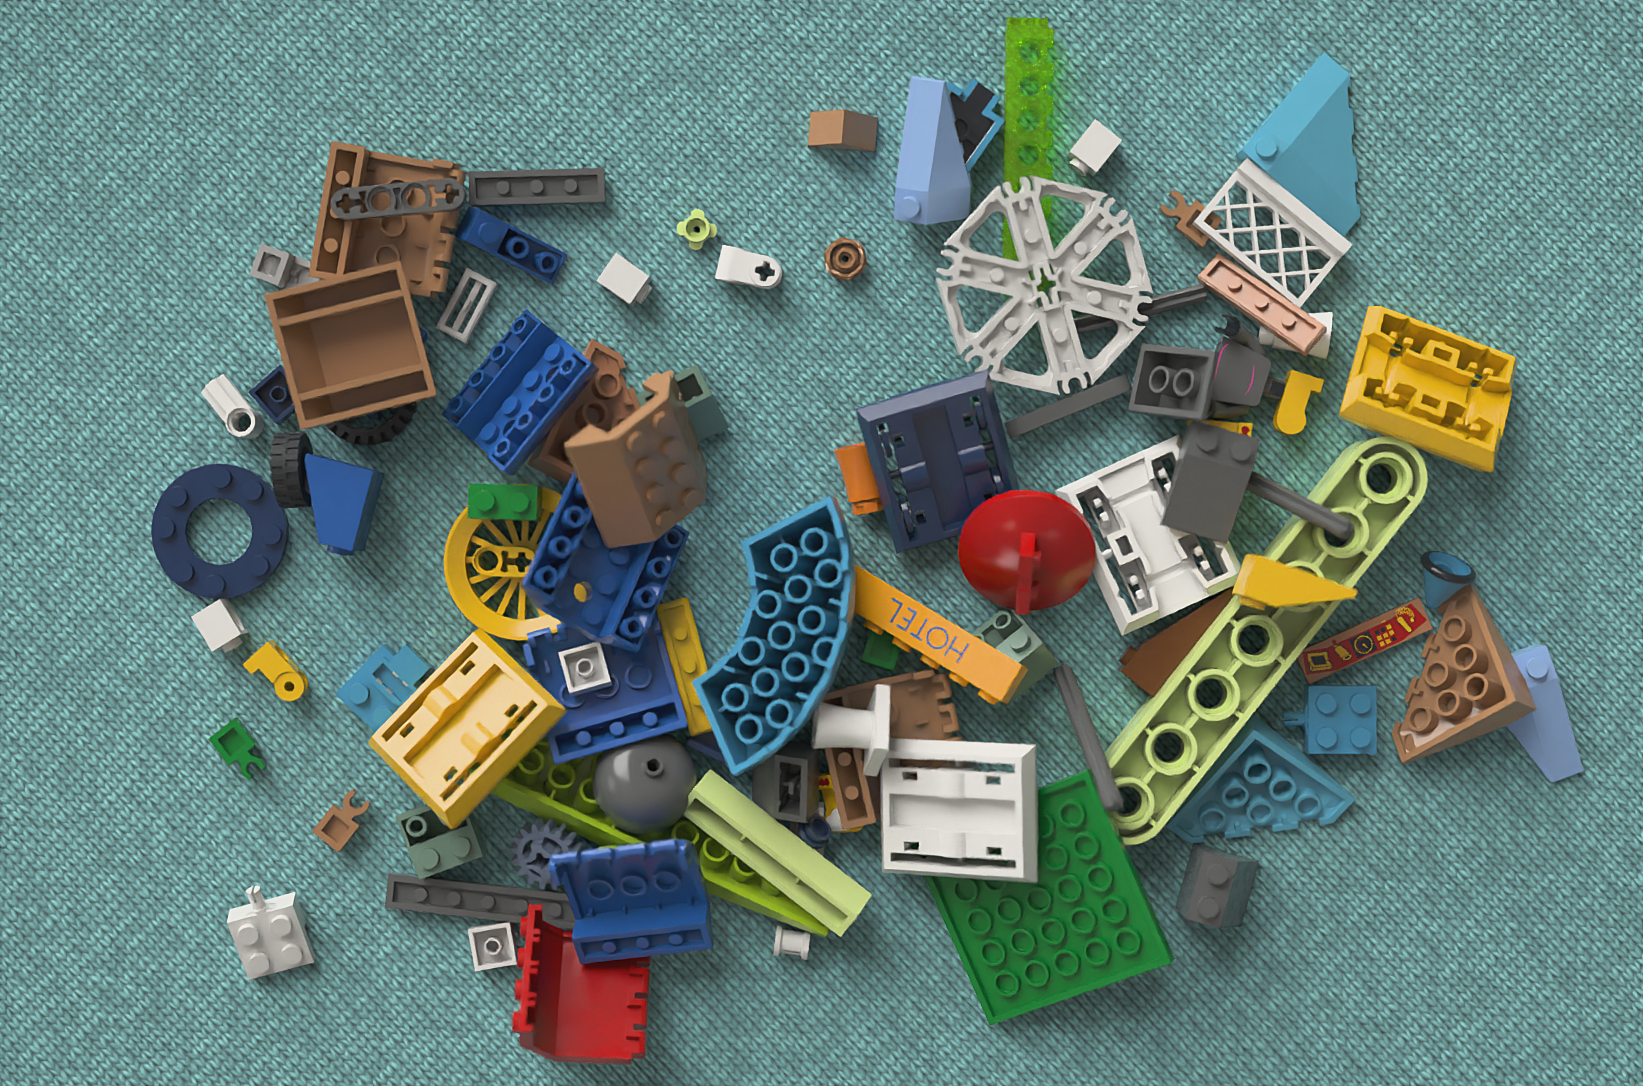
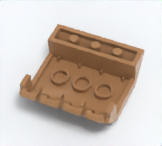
M331 141L308 276L324 280L401 260L410 296L437 299L438 293H446L449 269L443 268L444 262L451 263L455 236L449 234V229H457L460 209L453 212L345 221L336 216L332 211L331 199L334 193L343 188L437 179H454L464 187L466 172L460 170L459 164L439 159L426 161L374 152L364 146ZM452 186L447 187V193L436 194L434 192L435 187L429 188L433 197L431 207L437 206L435 201L437 198H445L449 204H453L455 195H459V192H455ZM413 189L408 193L407 203L409 206L418 208L424 204L426 196L423 190ZM386 192L377 193L373 198V206L378 211H384L391 205V197ZM366 193L361 194L363 201L358 202L352 201L349 196H345V202L339 203V208H343L348 214L351 207L362 206L364 207L363 213H367Z
M666 371L663 374L656 372L642 383L643 389L656 396L608 434L589 424L564 444L603 542L608 548L656 541L706 500V461L701 447L698 445V439L692 422L689 420V414L682 395L679 394L680 389L673 371Z
M930 668L849 685L828 691L822 701L835 706L866 710L876 684L890 685L889 738L963 742L962 736L952 737V731L960 730L955 704H945L944 698L953 696L948 672L939 674L938 670ZM824 748L842 830L876 823V819H881L880 770L877 776L863 775L864 748ZM900 758V767L911 765L917 766V768L930 766L932 769H938L946 763H955V760ZM917 773L910 775L912 777H916L917 780Z

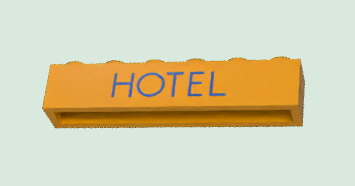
M855 564L856 593L854 616L857 613L866 618L864 626L879 635H882L884 630L895 636L892 643L907 652H910L912 647L923 653L920 660L934 669L938 670L940 665L951 670L949 678L964 687H967L969 682L980 688L977 695L993 705L998 700L1008 704L1027 673L1028 668Z

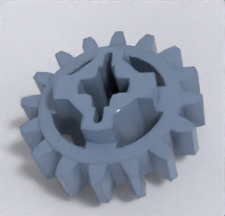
M539 817L536 818L533 824L526 822L513 837L514 843L510 847L509 852L515 854V856L511 860V864L520 865L521 868L517 874L519 876L527 874L529 876L528 884L531 885L536 880L539 881L540 889L544 890L548 883L551 884L554 890L558 889L559 886L553 885L549 873L550 856H553V854L580 852L583 847L582 843H574L573 841L577 835L576 832L569 834L565 832L567 824L562 823L560 827L555 826L554 818H550L544 824ZM532 839L531 847L528 848V841Z

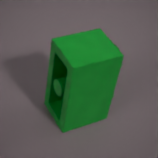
M469 483L467 518L474 520L541 521L542 487L538 485Z

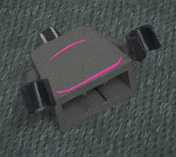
M1222 314V317L1227 320V325L1225 329L1216 326L1215 332L1228 336V338L1224 336L1219 338L1215 350L1220 352L1207 417L1227 420L1246 415L1250 408L1258 407L1262 396L1279 401L1283 395L1286 382L1268 376L1272 361L1267 358L1265 348L1251 332L1241 326L1238 318Z

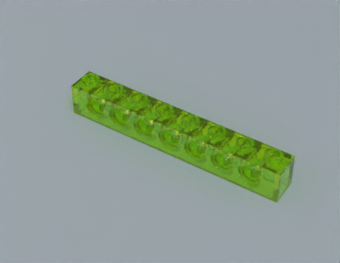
M1007 17L1005 22L1003 183L1010 182L1014 193L1019 192L1018 186L1021 184V177H1027L1031 184L1032 181L1029 176L1052 180V164H1046V150H1052L1053 132L1052 130H1046L1047 116H1052L1053 96H1047V82H1053L1054 66L1053 62H1047L1048 49H1053L1054 28H1048V18ZM1026 47L1033 48L1038 54V60L1032 63L1025 62L1020 56V51ZM1025 81H1031L1037 86L1038 93L1032 97L1025 96L1020 91V84ZM1024 115L1033 116L1037 121V128L1032 131L1024 130L1019 124V118ZM1023 149H1031L1036 153L1037 161L1032 165H1026L1020 161L1019 152ZM1044 196L1040 201L1044 218H1051L1052 199ZM1002 213V258L1018 262L1006 216ZM1028 271L1030 279L1033 280L1031 271ZM1042 276L1041 284L1037 285V291H1044V286H1050L1051 281L1046 280Z

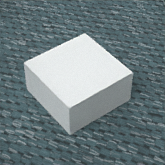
M597 641L558 652L571 697L612 685L600 642Z
M500 921L471 926L468 929L475 971L517 964L518 950L513 922Z

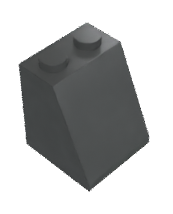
M1193 843L1175 908L1187 920L1217 928L1242 926L1259 861Z

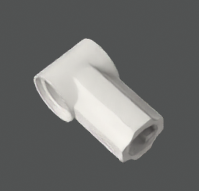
M225 374L214 378L201 391L206 400L225 422L226 428L232 435L245 439H254L261 434L264 428V420L261 414L250 406ZM248 414L251 418V425L248 430L242 432L238 423L243 415Z

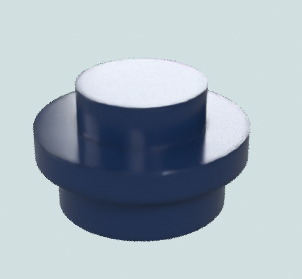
M815 815L807 823L800 822L799 833L801 839L807 845L814 849H821L827 845L831 837V827L823 817Z

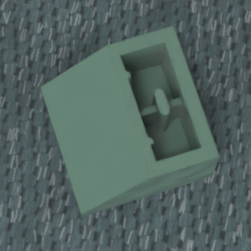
M697 364L674 375L680 389L679 394L682 395L698 443L729 428ZM646 390L636 395L641 407L656 396Z
M1003 608L972 633L973 636L1028 668L1027 673L1008 704L1003 703L1005 706H1008L1059 664L1045 644L1020 615L1015 614L1014 609Z
M427 804L396 815L419 880L480 858L488 852L473 812L454 830Z

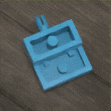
M1304 684L1303 713H1282V718L1295 719L1282 720L1283 727L1303 726L1304 752L1307 754H1377V686Z

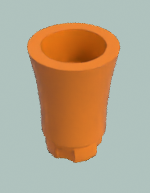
M865 443L834 449L833 451L846 487L848 502H852L853 515L883 510Z

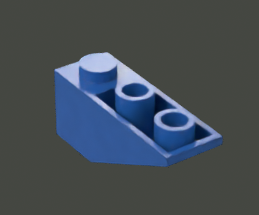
M468 206L454 235L456 238L552 285L568 255L510 224Z

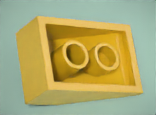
M1246 554L1232 593L1241 596L1239 603L1264 610L1266 605L1277 607L1354 598L1357 590L1257 554Z

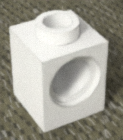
M1095 119L1068 153L1067 157L1071 159L1069 164L1080 174L1086 176L1089 173L1094 177L1122 140Z
M615 253L596 280L600 285L632 307L636 301L641 304L652 289L648 285L652 280L650 276L617 253Z
M228 598L219 599L191 616L212 652L223 649L227 653L243 643L240 638L248 633Z

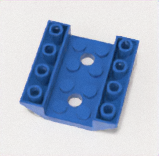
M525 310L513 322L511 328L501 341L492 348L490 354L480 367L471 374L469 380L459 393L450 400L442 415L489 454L487 457L502 471L514 476L600 369L528 310Z
M573 471L521 586L536 608L591 640L638 652L690 532L676 524L656 541L615 548L606 547L576 473ZM576 584H581L586 590L587 595L584 602L577 600L574 595Z

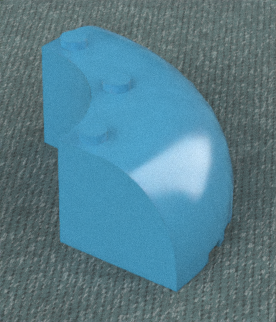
M831 495L740 542L748 567L751 598L749 608L746 609L743 623L738 632L739 637L728 654H724L711 669L692 681L733 776H741L766 761L784 747L805 726L833 684L844 658L853 623L856 574L848 527L837 498Z

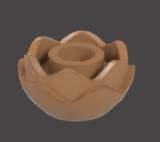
M846 237L835 240L827 247L824 254L827 271L833 277L840 280L856 278L862 273L867 262L864 247L859 242ZM847 256L849 260L848 262H843L842 258Z

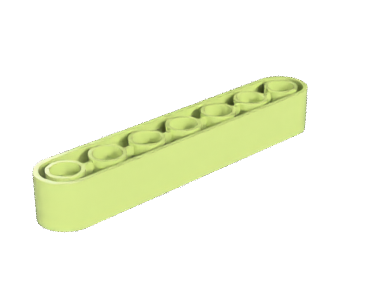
M1387 436L1362 440L1350 445L1339 455L1306 497L1349 519L1353 523L1354 528L1350 532L1347 541L1340 547H1333L1326 541L1324 529L1293 514L1260 556L1352 589L1422 500L1428 481L1427 468L1422 456L1411 444ZM1376 464L1386 467L1391 475L1389 488L1381 494L1371 490L1367 483L1368 471ZM1234 595L1153 697L1149 696L1105 751V756L1118 789L1129 786L1135 788L1138 793V804L1133 811L1127 814L1111 812L1125 845L1143 843L1154 837L1163 828L1343 599L1277 607L1266 605L1265 609L1261 610L1239 603L1241 596ZM1249 625L1260 627L1265 636L1263 647L1254 654L1245 653L1239 644L1240 633ZM1206 679H1216L1222 686V698L1213 707H1203L1197 700V688ZM1163 733H1175L1181 744L1178 755L1168 761L1159 760L1154 753L1156 739Z

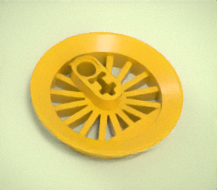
M512 484V485H531V484ZM542 487V508H544L541 521L538 522L530 541V521H522L520 541L514 522L505 520L513 544L491 520L467 518L468 506L454 522L444 551L445 580L457 607L480 629L497 637L510 640H528L526 633L550 627L552 634L558 632L556 625L562 622L538 608L539 618L525 619L527 594L521 585L530 566H526L525 572H523L522 567L516 565V558H522L523 552L527 559L533 561L540 543L536 545L551 512L555 513L562 498V495L558 492ZM483 523L504 546H496L475 536ZM472 542L482 546L476 550L473 556H469ZM487 551L494 552L498 557V564L493 570H487L482 565V556ZM469 563H473L475 570L480 575L470 577ZM494 576L502 577L481 597L473 585ZM511 579L498 610L495 611L485 602ZM519 583L518 618L508 617L504 613ZM581 584L575 585V597L577 600L584 602L587 595L585 588Z

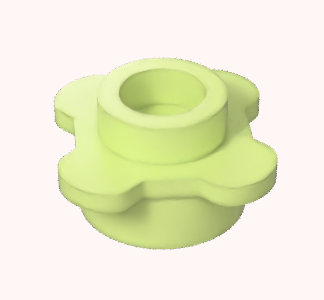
M695 209L685 222L678 223L677 233L689 241L691 249L699 250L702 248L703 242L709 237L713 238L716 236L717 227L715 224H710L707 221L702 210ZM695 227L700 228L698 233L694 232Z

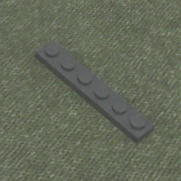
M394 872L388 874L385 908L521 923V917H528L529 904H542L543 921L559 928L574 929L575 917L566 892L429 876L419 880L417 875Z

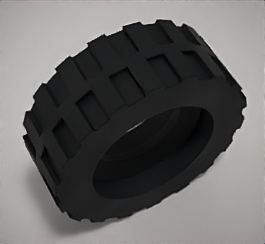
M304 432L277 434L274 436V440H272L270 452L272 488L276 502H278V506L281 509L311 507L312 504L305 457L306 453L313 454V448L309 436Z

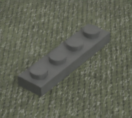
M604 168L468 171L469 206L606 203Z

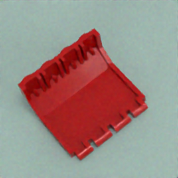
M529 904L528 917H521L520 937L526 938L525 948L518 949L517 968L523 969L522 980L516 979L515 1001H521L520 1012L513 1011L512 1033H518L519 1046L554 1062L631 1065L632 1058H645L647 1033L641 1030L647 1028L648 1000L635 998H647L649 996L650 970L642 967L650 966L651 956L580 964L572 941L573 931H564L543 921V905Z

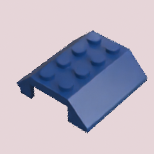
M656 612L638 652L601 643L612 685L572 697L569 694L558 652L597 641L591 640L564 623L556 625L559 635L552 636L550 627L526 633L529 643L523 644V650L532 677L567 710L563 718L547 733L555 765L688 727Z
M673 839L651 842V844L641 843L617 846V848L609 847L585 850L583 852L553 854V856H550L549 873L553 885L561 886L563 881L575 917L572 941L580 964L713 949L709 893L693 842Z

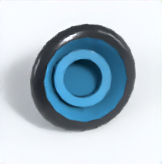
M1427 551L1420 557L1423 568L1426 604L1430 609L1438 608L1459 590L1476 579L1474 569L1464 560L1454 555L1440 551Z

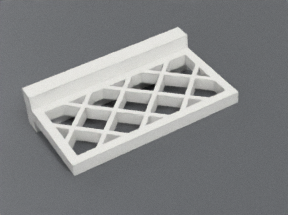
M1248 158L1239 165L1228 181L1192 223L1265 285L1299 308L1337 261L1353 245ZM1234 183L1246 191L1247 204L1230 205L1228 191ZM1223 198L1224 206H1216ZM1253 198L1259 203H1253ZM1248 209L1250 227L1233 229L1231 211ZM1254 209H1268L1272 213L1273 225L1256 227ZM1224 211L1226 229L1214 230L1204 222L1211 212ZM1279 219L1285 224L1280 225ZM1292 229L1296 232L1300 247L1282 248L1280 230ZM1274 231L1276 249L1259 250L1257 232ZM1251 233L1253 251H1239L1234 246L1233 234ZM1221 235H1227L1228 241ZM1319 251L1328 259V262L1322 269L1309 270L1307 252ZM1300 252L1302 271L1285 272L1283 254ZM1277 254L1279 273L1267 274L1261 269L1260 256ZM1253 256L1254 262L1250 260L1248 257ZM1309 275H1316V277L1310 283ZM1303 276L1305 290L1299 298L1287 290L1286 277ZM1273 278H1280V284Z

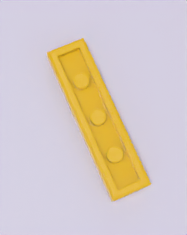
M685 597L659 604L657 614L690 735L692 737L713 731L692 683L693 680L706 673L708 668L689 599Z

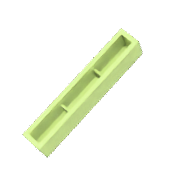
M711 769L688 795V805L683 814L838 936L841 937L872 896L866 889Z

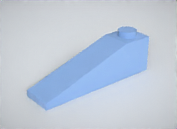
M912 76L910 79L895 186L894 220L927 225L967 219L970 216L972 181L970 173L966 171L963 159L964 150L962 143H959L954 124L956 119L948 87L944 80Z
M1534 644L1512 652L1511 655L1527 683L1537 710L1507 725L1506 728L1510 733H1513L1525 748L1526 753L1549 782L1553 783L1583 772L1559 679L1547 646Z

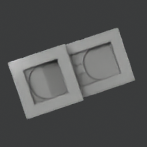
M260 244L249 274L252 277L285 289L322 280L308 276L310 261L264 244Z

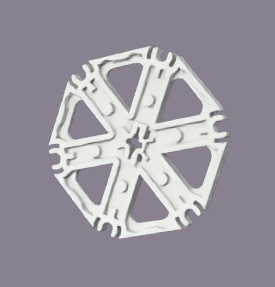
M1029 176L1032 181V190H1030L1031 185L1028 178L1021 177L1020 183L1022 188L1020 192L1014 193L1010 182H1005L1002 186L1003 193L1006 195L1004 199L1000 186H997L944 243V245L955 247L957 251H941L940 255L951 258L952 265L947 270L937 268L936 272L943 276H950V280L943 281L936 278L958 355H961L970 346L971 349L963 354L962 360L969 362L975 355H978L981 359V363L975 369V372L988 369L990 364L989 375L991 380L1060 395L1057 386L1059 380L1060 390L1068 394L1070 393L1068 382L1071 378H1076L1079 387L1083 389L1087 387V380L1083 375L1086 373L1088 383L1092 385L1146 327L1138 326L1132 321L1133 319L1142 322L1148 321L1147 316L1138 313L1137 307L1141 302L1152 304V299L1148 296L1139 295V292L1146 291L1153 294L1132 217H1128L1126 222L1120 226L1119 222H1122L1127 217L1128 212L1121 210L1114 217L1109 212L1110 206L1116 201L1114 198L1105 199L1100 207L1099 204L1108 195L1107 193L1036 176ZM1046 195L1080 202L1085 210L1083 218L1055 249H1053L1040 204L1041 199ZM995 211H1000L1006 216L1019 262L975 252L970 248L969 239L971 235ZM1112 239H1117L1122 243L1130 270V280L1127 284L1120 286L1079 276ZM1028 271H1031L1033 280L1030 279ZM1042 276L1046 280L1053 282V286L1048 289V296L1045 295L1044 291H1037V285L1041 284ZM971 286L1011 296L978 332L972 333L965 328L956 297L961 287ZM1071 310L1112 319L1118 326L1117 334L1093 359H1086L1084 357ZM1037 323L1048 361L1047 371L1043 375L1037 376L1008 369L1004 365L1003 358L1030 328Z

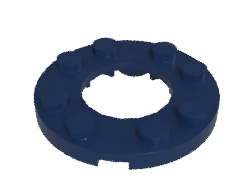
M208 464L185 472L167 487L160 497L153 514L151 536L155 555L171 580L195 595L213 599L238 597L257 589L272 577L280 566L287 550L289 523L284 509H281L278 506V502H276L272 486L261 476L240 466ZM216 498L229 499L243 507L250 518L252 526L251 542L244 554L235 561L222 565L208 563L198 557L191 548L187 536L189 518L194 510L205 501Z

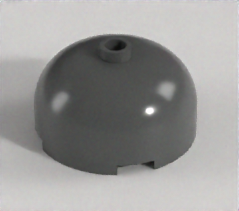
M668 733L603 751L595 766L592 778L593 794L597 805H600L606 815L614 821V825L637 834L658 833L676 823L686 811L688 795L697 785L696 767L690 753L679 740Z

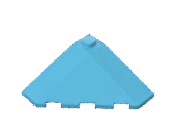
M1324 52L1235 156L1242 162L1246 158L1251 160L1344 237L1361 217L1360 204H1356L1355 183H1358V174L1351 138L1354 135L1353 109L1349 108L1348 88L1351 87L1350 74Z
M1251 715L1167 821L1165 827L1191 844L1204 842L1203 835L1224 832L1225 839L1251 835L1250 828L1271 826L1272 832L1299 828L1298 821L1318 819L1320 825L1334 823L1356 799L1349 791L1274 729L1254 715Z

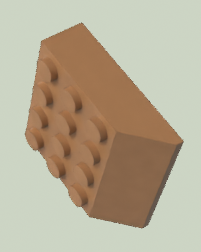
M401 260L264 294L301 430L333 424L437 397Z

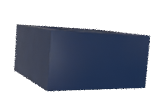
M281 364L249 391V394L278 425H281L296 412L285 370Z

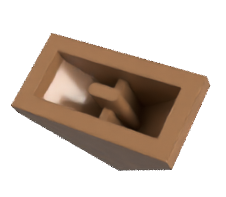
M845 109L811 112L808 147L875 152L878 117Z

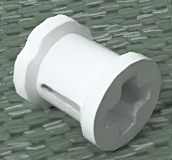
M777 925L773 956H779L780 953L799 955L801 959L807 960L810 932L783 930L782 926Z

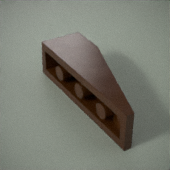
M1234 586L1214 594L1138 643L1135 648L1130 645L1118 660L1122 664L1118 671L1153 697L1234 597L1235 594L1232 593Z

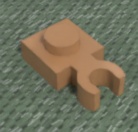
M1172 190L1168 196L1175 200L1176 208L1171 210L1162 204L1158 211L1166 218L1175 217L1179 220L1173 229L1201 249L1209 238L1192 223L1206 207L1196 199L1189 207L1185 204L1183 195L1178 191ZM1211 212L1204 222L1216 230L1223 219Z
M355 789L345 795L343 800L344 807L342 809L338 805L333 804L312 831L337 852L344 848L362 825L354 819L355 816L363 814L371 806V801L369 800L365 801L361 807L353 805L352 798L357 793Z

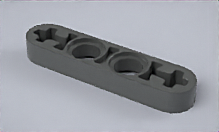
M454 179L340 189L334 193L331 199V208L336 216L345 221L453 212L464 206L467 193L462 184ZM452 186L455 192H459V197L453 199V204H449L445 198L435 199L437 206L431 207L433 197L429 189L430 187H435L434 192L436 194L447 193V187ZM413 189L423 190L426 196L424 204L418 208H413L407 203V195ZM380 192H386L391 197V205L384 211H378L373 206V198ZM366 193L367 213H363L364 207L362 206L351 207L348 214L343 208H339V203L345 202V196H349L352 201L358 202L363 201L361 194Z
M1124 374L1005 422L1004 425L1011 439L1130 391L1132 387L1127 374Z

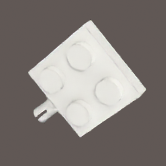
M255 886L254 889L250 887L246 890V894L251 904L230 909L227 925L248 980L314 963L315 954L305 930L306 920L295 892L264 900L260 886Z

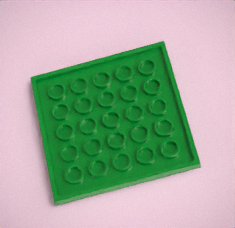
M1092 768L1037 788V883L924 875L989 1025L1170 964L1175 959L1111 812H1108L1102 806ZM919 842L911 845L913 850H919ZM1002 847L994 849L990 854L1002 855ZM919 854L923 859L928 856L924 854ZM1000 859V860H1002L1005 864H1007V863L1010 861V860Z

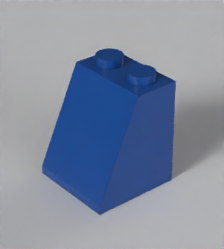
M306 453L305 465L318 542L327 544L328 552L343 556H353L354 551H364L385 473Z

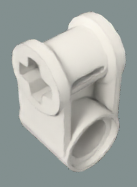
M722 245L715 279L738 285L771 289L781 282L783 271L776 260L769 256ZM766 264H770V269L775 272L774 277L768 276L767 280L763 281V277L758 274V270L765 269Z

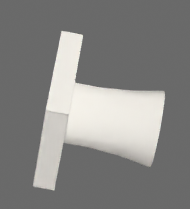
M876 684L866 710L845 708L822 702L813 714L812 749L829 747L864 748L863 775L877 776L889 749L890 685Z

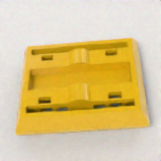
M1369 306L1339 416L1344 421L1378 434L1404 441L1415 448L1473 470L1492 473L1504 431L1518 361L1515 356L1388 308ZM1395 343L1403 346V348L1400 350L1398 348L1393 347V345ZM1390 352L1396 354L1397 357L1391 356ZM1477 374L1483 376V378L1480 380L1474 378V376ZM1470 383H1473V384H1475V385H1477V386H1476V387H1472V386L1470 385Z
M479 628L371 737L368 744L454 830L563 718L567 710L484 630ZM518 706L520 709L510 718L508 716L509 712ZM523 714L525 720L522 723L516 721ZM508 728H513L514 731L505 741L501 736ZM476 762L482 765L472 775L468 773V770ZM457 769L459 772L449 781L447 779L448 775ZM462 777L465 782L461 786L455 784ZM453 792L452 796L447 800L450 793Z

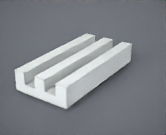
M467 268L436 328L467 344L498 284ZM471 278H473L476 282L452 328H450L447 324ZM484 284L487 288L462 334L459 330Z

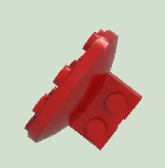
M1011 490L988 499L969 515L961 530L958 557L965 578L979 594L995 604L1015 609V614L1029 615V611L1047 609L1066 602L1085 586L1094 569L1096 543L1093 531L1086 518L1067 501L1052 493L1033 490Z

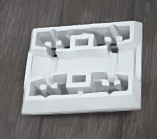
M1179 435L1055 490L1057 497L1073 505L1082 515L1083 510L1078 498L1084 496L1105 541L1107 550L1101 552L1095 540L1096 560L1093 575L1122 636L1234 586L1241 569L1229 540L1226 544L1208 539L1224 573L1215 577L1196 535L1160 525L1171 484L1161 461L1170 457L1175 468L1182 443ZM1157 478H1166L1168 484L1164 485L1165 490L1163 492ZM1093 507H1102L1104 513L1099 514V521L1096 517ZM1194 554L1196 557L1201 555L1204 560L1200 562L1201 567L1199 569L1192 556ZM1110 557L1116 565L1137 610V613L1131 615L1125 600L1120 597L1119 587L1105 561ZM1128 584L1132 586L1138 584L1140 590L1135 592V598Z
M889 738V749L880 768L882 873L1038 882L1036 745ZM900 758L955 760V763H946L938 769H932L930 766L922 768L911 765L900 767ZM963 761L1015 764V771H979V764L963 763ZM917 773V780L916 777H912L910 775ZM1001 777V784H988L992 779ZM919 842V850L907 849L912 844ZM1002 847V855L990 854L994 849ZM919 854H924L928 856L923 859ZM1000 859L1010 860V861H1009L1007 864H1005V863H1004L1002 860H1000Z

